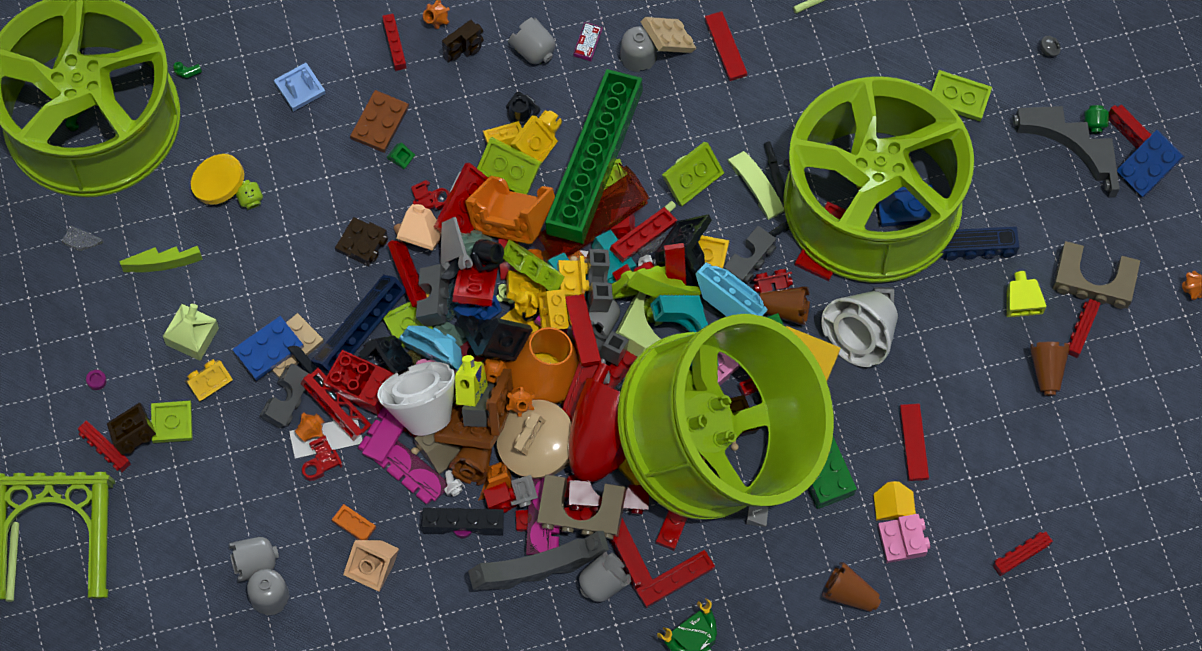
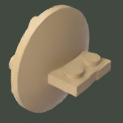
M532 400L534 410L522 413V417H518L517 413L513 410L509 411L504 429L497 439V449L503 463L511 471L522 477L531 475L532 479L544 478L545 475L556 473L568 462V441L572 421L566 412L556 404L545 400Z

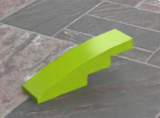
M508 240L504 248L503 259L520 273L526 274L534 282L543 285L547 290H559L565 276L512 240Z
M176 246L161 253H158L156 247L119 262L123 272H153L186 266L203 259L198 246L180 253Z
M637 270L627 283L628 287L655 298L659 295L700 296L701 294L699 287L686 286L682 280L669 279L665 273Z

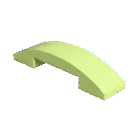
M743 151L728 159L735 173L742 177L758 200V206L768 220L784 212V207L772 185L746 152Z

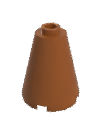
M803 286L760 293V298L768 309L765 314L772 316L778 313L781 319L799 325H805V322H807L810 301L806 298V295H810L808 287Z
M1038 342L1036 347L1033 344L1030 345L1040 392H1044L1045 396H1055L1056 392H1060L1070 349L1068 343H1064V346H1059V342Z
M463 446L449 465V469L452 468L453 476L467 484H471V482H477L476 485L484 484L488 477L492 448L481 449Z
M840 562L841 568L836 567L825 585L828 588L827 594L823 592L822 597L871 612L873 609L876 610L881 603V599H879L880 594L847 564Z

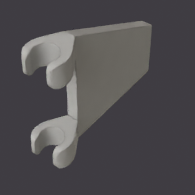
M453 217L442 222L441 265L447 270L450 266L449 262L459 258L458 267L461 270L466 267L471 268L473 262L466 253L457 218Z

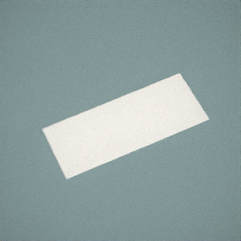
M353 420L359 427L358 420ZM335 421L322 424L323 434L326 436L332 450L357 445L362 441V436L353 441ZM295 430L289 431L295 458L316 454L315 450L311 449L309 443L320 437H314L304 442L296 434Z

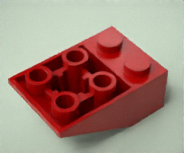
M342 350L323 384L361 408L378 415L383 407L378 399V390L383 382L394 373Z

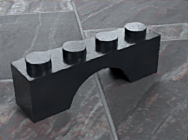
M423 508V534L443 535L449 531L468 530L482 535L503 536L504 509Z

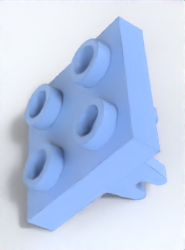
M307 63L274 80V84L293 112L326 94Z

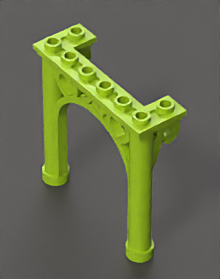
M56 472L54 476H46V473H33V476H26L25 473H13V476L9 477L0 473V600H6L7 539L10 526L24 510L43 503H58L69 506L83 517L89 531L87 598H108V589H106L108 488H113V484H115V480L110 475H107L106 472H94V475H86L85 472H75L74 476H66V473ZM45 486L40 494L35 495L36 499H33V492L28 487ZM54 486H70L65 492L66 499H62L63 495L56 493ZM18 490H24L28 493V499L21 505L15 504L12 501V494ZM74 490H85L87 493L85 501L77 505L72 502L70 495ZM92 501L90 519L82 508ZM9 504L16 509L6 519V509Z

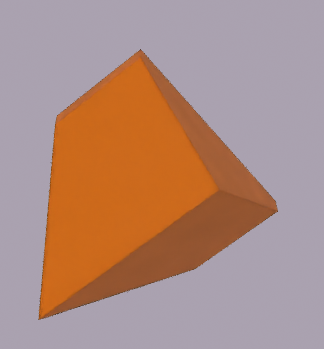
M503 461L489 466L488 477L483 485L478 501L485 499L483 490L506 482L510 488L513 487L510 470Z

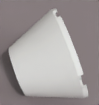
M870 291L839 298L828 304L822 314V329L825 337L828 336L833 345L841 347L839 355L843 359L857 366L871 367L875 364L879 365L888 356L898 313L895 305L887 296L879 292Z
M442 362L416 364L408 367L409 371L400 375L398 373L393 374L380 386L378 390L380 403L412 434L418 436L429 435L449 424L452 414L455 373L448 364Z

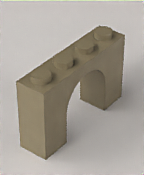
M1065 241L1059 258L1053 290H1057L1061 294L1069 293L1076 295L1080 299L1088 298L1101 304H1111L1119 309H1128L1133 298L1140 260L1121 256L1117 264L1114 280L1107 285H1094L1088 282L1080 271L1084 246Z
M545 475L537 523L542 525V529L554 530V527L562 528L561 531L566 533H573L576 530L582 531L581 534L585 536H590L596 531H604L606 539L613 540V536L619 537L626 496L625 487L605 484L601 507L597 514L588 520L580 521L569 517L564 509L567 479L565 477Z

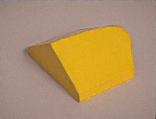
M887 482L873 495L876 521L897 520L899 517L916 514L913 491L900 482Z

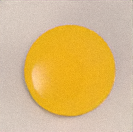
M217 154L204 160L194 171L191 178L192 192L198 200L205 204L214 205L225 202L238 192L239 187L242 186L244 169L240 162L232 155Z

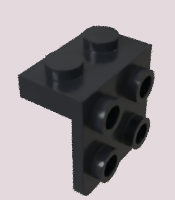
M395 335L369 340L359 352L362 359L382 356L393 373L407 371L408 367L414 365L412 357L406 353L401 341Z

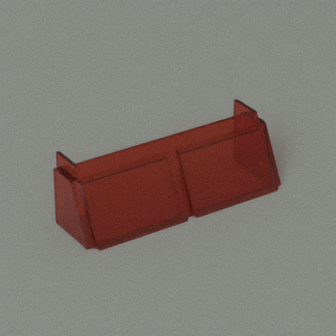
M618 163L625 176L604 190L583 244L548 235L546 229L542 232L540 231L537 239L551 258L565 253L567 257L571 256L595 240V237L601 235L603 230L607 232L648 204L647 200L650 197L636 174L627 165L624 167Z

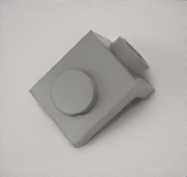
M531 475L511 481L517 499L511 502L512 506L519 504L520 507L531 504L530 500L538 498Z

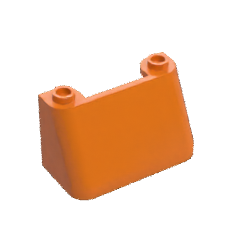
M490 176L465 202L475 230L481 231L485 235L531 244L537 239L554 202L555 194L553 188L546 186L538 189L537 196L509 191L506 180Z

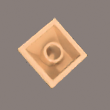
M412 204L405 214L396 239L433 250L441 240V232L434 228L437 219L430 209L420 204Z
M355 540L343 575L376 591H380L394 566L399 548L381 540Z

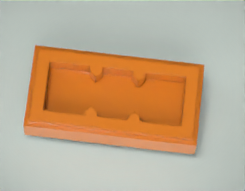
M344 504L332 518L333 523L358 540H368L376 529V525Z

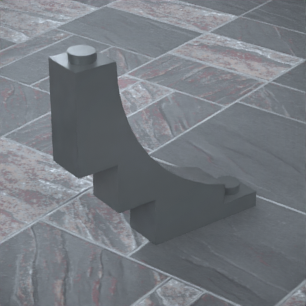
M1063 106L1018 108L1016 115H1013V125L1016 126L1017 133L1036 134L1063 144L1082 159L1096 181H1104V190L1108 192V198L1117 196L1120 188L1112 138L1090 139L1088 122L1065 123Z
M596 531L585 539H575L559 547L534 555L506 561L480 563L468 572L473 590L511 589L522 581H541L553 573H572L608 551L609 548L604 531Z

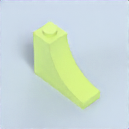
M640 291L632 299L616 331L617 334L629 339L627 351L637 357L647 347L661 339L653 332L646 320L644 301L647 294Z

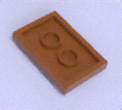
M375 90L350 138L385 153L409 108V104Z
M503 369L501 375L497 377L496 387L492 388L491 398L487 399L486 409L490 414L488 417V427H491V435L494 436L500 435L509 415L506 406L509 403L507 394L513 390L511 369Z

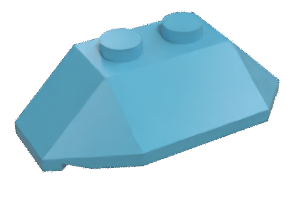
M705 263L697 271L696 277L703 299L726 317L737 314L763 316L768 309L764 306L759 294L728 270Z
M408 326L399 337V340L408 349L435 362L446 363L455 372L462 365L461 348L455 343L457 340L449 334L443 335L437 328Z

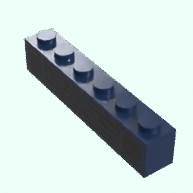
M1017 226L956 229L951 241L941 252L943 255L940 258L955 260L958 257L975 259L977 256H984L988 259L998 255H1003L1006 258L1017 255L1019 250Z
M383 274L313 357L311 362L325 375H328L342 350L351 354L355 353L406 292L405 287L396 277Z

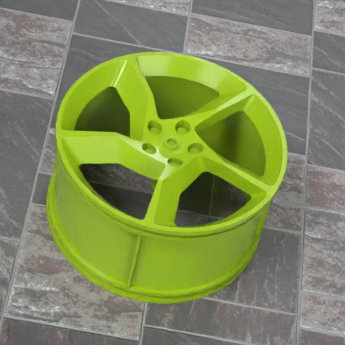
M42 0L17 14L0 31V127L3 129L5 142L13 160L31 180L59 194L75 197H98L120 192L137 184L149 176L163 162L170 152L179 130L180 102L175 84L168 73L167 57L159 34L147 18L138 10L120 0ZM106 47L121 50L107 54L84 55L80 53L81 48ZM57 57L52 69L44 65L49 60ZM146 62L154 69L153 90L142 114L138 119L132 120L115 100L110 72ZM27 81L33 83L49 96L52 101L45 104L28 124L21 129L13 121L12 115L16 99ZM94 105L99 106L101 113L116 133L115 137L110 140L87 147L67 148L47 143V140L65 118L80 113Z
M865 77L846 81L828 89L804 110L792 134L789 150L790 171L784 189V211L789 229L796 242L811 259L825 269L848 279L862 282H890L913 276L927 269L943 255L941 252L951 241L956 229L959 228L962 216V202L968 192L973 176L974 152L969 133L963 121L955 110L941 97L929 89L907 80L891 77ZM876 132L894 135L895 137L877 138ZM855 133L851 153L837 146L826 144L839 137ZM921 148L937 162L948 180L951 189L949 198H943L922 180L909 158L911 151ZM806 167L835 170L856 184L859 192L840 220L830 214L813 195L805 177L804 169ZM901 187H905L931 213V217L926 221L903 230L877 232L865 229V224L876 204Z
M737 314L721 318L698 332L671 335L647 347L633 362L623 382L618 404V428L621 445L630 469L644 490L654 500L680 516L698 520H711L728 516L746 506L763 507L782 504L806 491L817 479L827 461L833 438L834 415L826 378L816 358L803 341L791 330L772 319L754 314ZM719 352L734 359L749 374L762 397V403L732 413L729 405L731 404V399L729 396L724 395L718 384ZM691 363L693 382L697 391H685L686 379ZM766 425L769 431L766 457L759 474L752 484L746 487L725 455V450L735 442L736 438L744 430ZM700 454L712 465L718 476L707 466Z

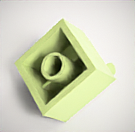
M181 304L163 335L165 344L201 361L219 329L217 320L197 311L198 306L196 304H190V307Z

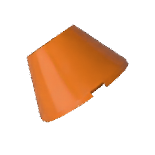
M545 327L531 333L516 361L505 362V366L512 371L513 389L524 387L526 392H534L536 397L533 400L558 403L566 399L580 360L570 338L563 331L553 327ZM535 353H548L557 358L559 363L543 362L535 356Z

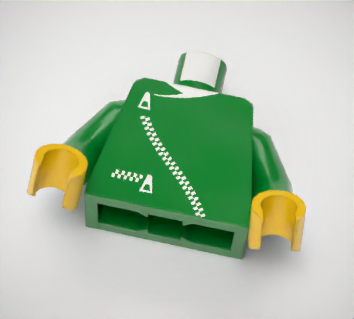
M705 598L707 603L704 607L698 601L697 606L703 612L698 611L673 631L663 627L666 632L664 637L661 633H657L659 639L665 640L664 643L670 651H712L710 647L715 644L717 626L711 610L712 604L710 600Z

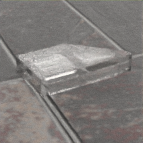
M71 225L62 239V243L82 251L101 245L103 240Z
M662 233L636 254L643 257L656 251L666 238V234Z

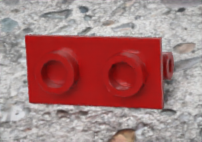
M780 269L775 270V274L769 276L767 272L756 274V278L751 279V281H756L754 291L759 293L772 291L771 283H775L776 290L789 288L790 285H793L791 277L788 278V274H792V272Z

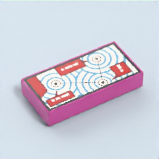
M584 23L574 51V57L588 61L592 60L602 33V27Z

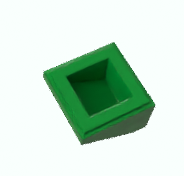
M401 142L395 145L386 158L402 169H405L415 154Z

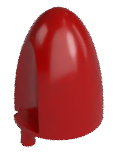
M599 362L593 377L586 378L585 380L586 383L579 397L570 428L568 441L569 463L572 472L580 481L596 482L617 469L626 459L618 428L620 391L603 383L611 367L602 362Z

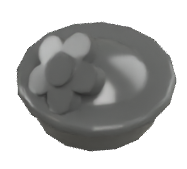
M1045 36L1042 38L1040 43L1041 51L1048 57L1059 55L1061 47L1056 37Z

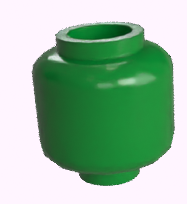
M1089 106V109L1084 112V122H1088V129L1091 130V133H1102V130L1109 126V112L1104 109V106Z

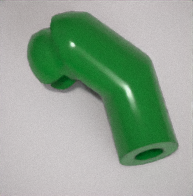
M176 62L173 65L175 74L184 78H190L202 73L199 64L189 68L183 66L182 62Z
M85 111L66 118L65 125L70 131H76L79 128V125L76 123L77 117Z

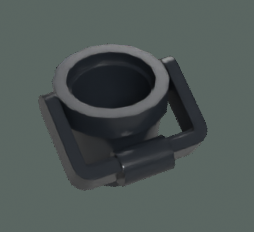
M516 92L506 105V108H508L507 117L511 123L519 121L520 125H525L531 116L538 115L541 108L528 94L524 95L521 92ZM529 106H531V107L533 106V107L535 108V111L533 112V114H532L531 108H530Z
M479 239L473 245L470 257L480 273L492 271L504 262V249L501 244L487 239Z

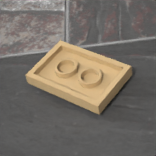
M645 17L641 21L658 51L692 53L696 49L693 39L687 34L683 23L679 19Z
M298 313L286 322L303 343L304 348L302 350L307 356L324 342L323 338ZM292 355L271 371L280 378L287 365L292 363L297 365L299 362Z

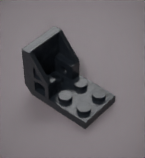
M707 214L677 221L655 252L656 265L663 267L665 266L664 246L684 244L686 286L699 287L696 273L705 264V256L698 241L712 221L710 215Z
M460 315L457 320L476 356L508 363L516 361L533 331L530 325L500 318L483 320L474 316Z

